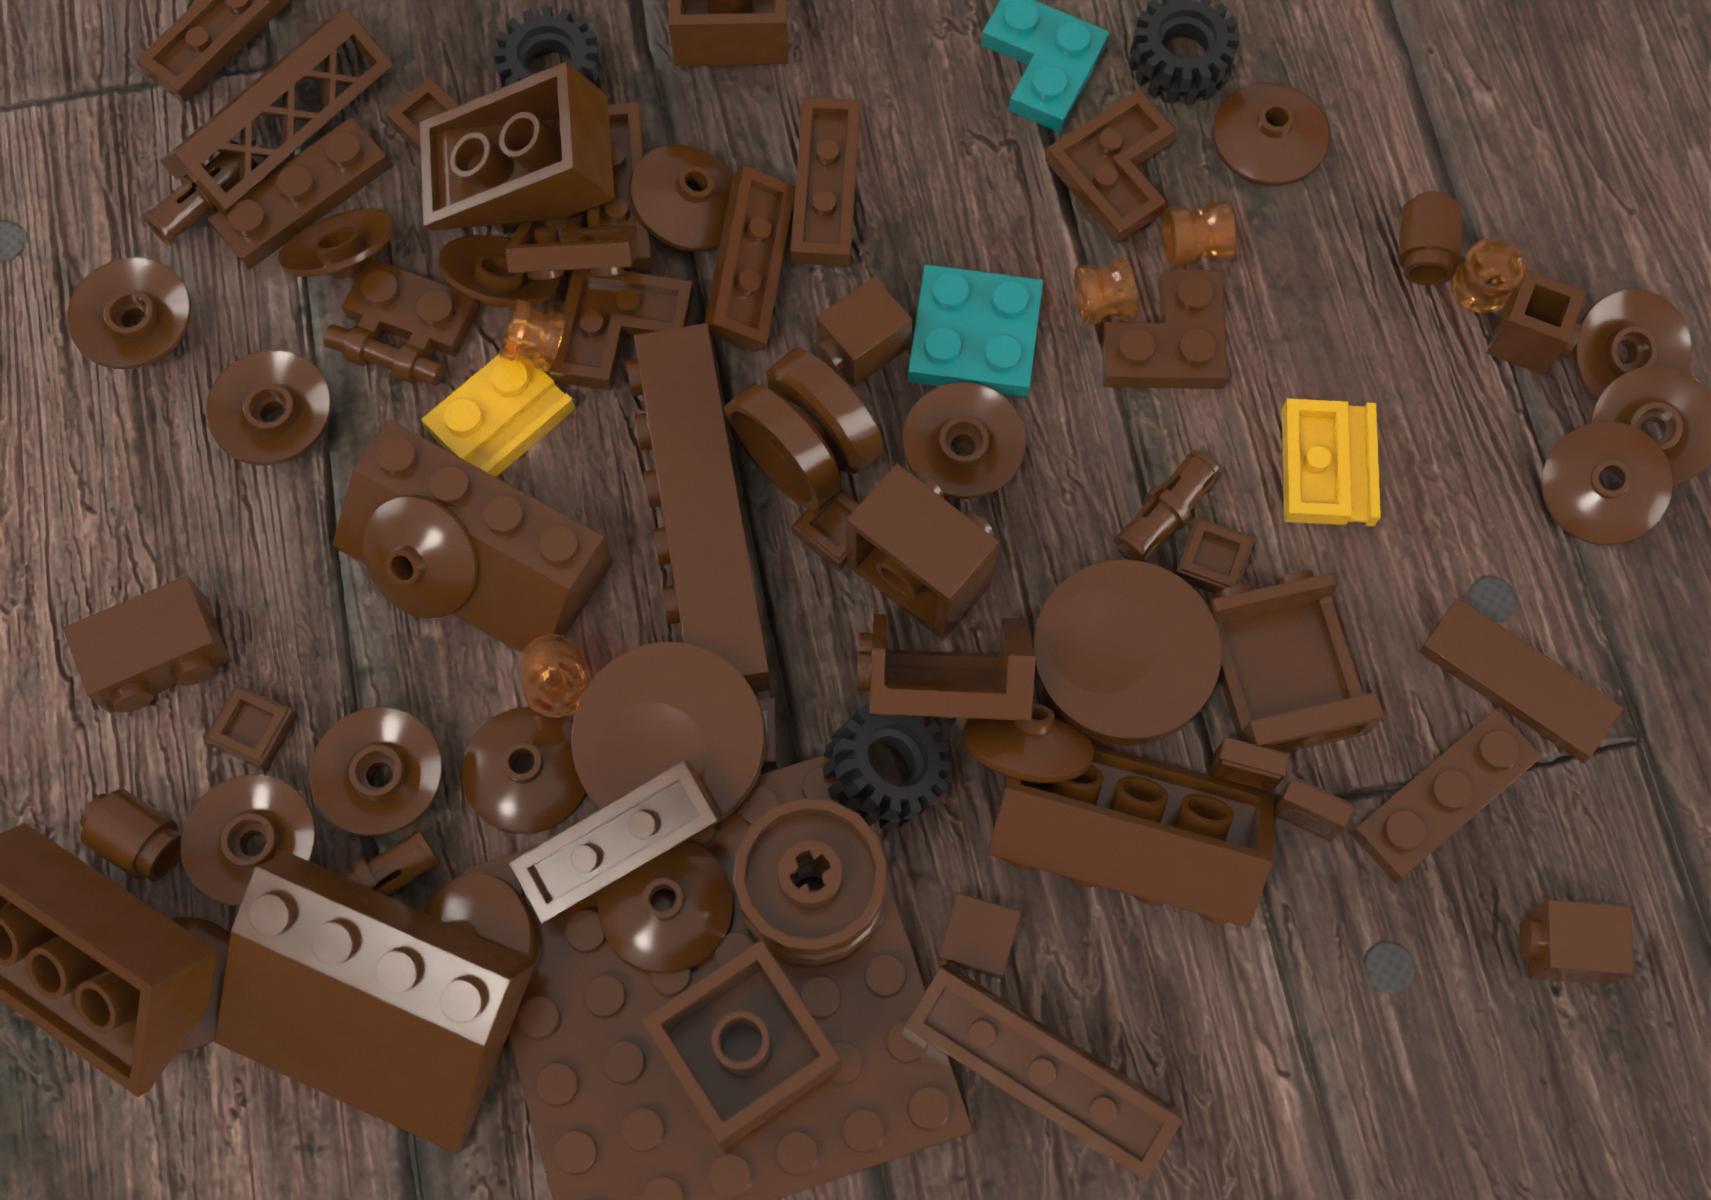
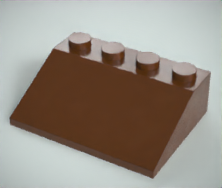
M289 854L255 866L230 934L215 1043L458 1155L464 1149L536 962L301 857Z

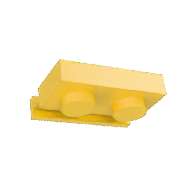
M512 342L425 415L421 421L425 429L447 451L497 477L575 410L573 399L567 393L564 394L555 385L554 380L516 343Z
M1286 399L1282 407L1284 522L1347 525L1348 522H1364L1365 526L1374 527L1381 518L1376 403L1367 402L1365 406H1349L1348 401Z

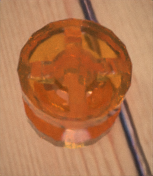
M1495 237L1481 239L1473 244L1453 277L1452 288L1455 297L1464 307L1473 312L1485 314L1498 311L1504 306L1508 297L1526 272V261L1523 253L1511 242ZM1490 278L1494 279L1493 283H1487Z
M1126 258L1113 259L1107 267L1095 269L1090 264L1080 265L1075 268L1074 287L1081 319L1086 326L1099 324L1105 316L1116 315L1123 320L1133 318L1136 315V286L1131 266Z
M517 298L503 335L500 358L513 361L521 357L532 361L536 369L545 372L550 371L561 342L566 319L565 313L554 309L547 313L533 310L530 302Z

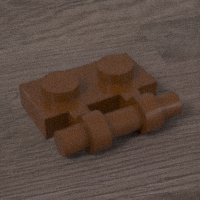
M368 258L364 262L341 307L346 318L358 322V326H354L349 330L331 324L325 332L323 343L325 347L342 352L343 359L354 364L365 366L369 362L392 370L394 378L414 384L417 380L438 386L444 376L445 364L430 358L433 350L456 357L480 309L478 299L470 297L456 288ZM384 332L409 341L407 344L397 347L380 340Z

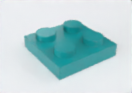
M925 264L909 364L908 382L934 386L958 382L976 383L989 387L1001 395L1028 398L1043 280Z

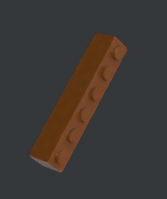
M705 323L634 335L637 358L626 360L631 394L632 396L644 395L646 413L635 415V422L641 452L653 450L656 469L644 471L650 508L662 506L665 527L654 528L653 533L659 566L668 564L672 566L674 585L662 587L669 625L681 623L684 643L704 647L726 659L743 675L754 693L770 691L768 664L708 325Z

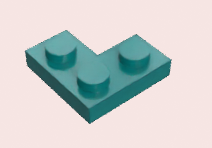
M1000 0L982 32L981 46L1028 65L1010 98L1009 111L1061 133L1108 45L1110 31L1035 0Z

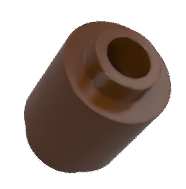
M1440 191L1423 192L1406 202L1402 207L1398 262L1404 268V277L1412 283L1419 285L1445 283L1453 277L1454 269L1460 264L1463 207L1448 194Z
M117 789L109 794L102 793L87 805L80 818V825L83 827L81 832L82 844L135 879L146 877L150 881H158L166 876L181 858L180 842L182 835L178 832L177 823L125 789Z

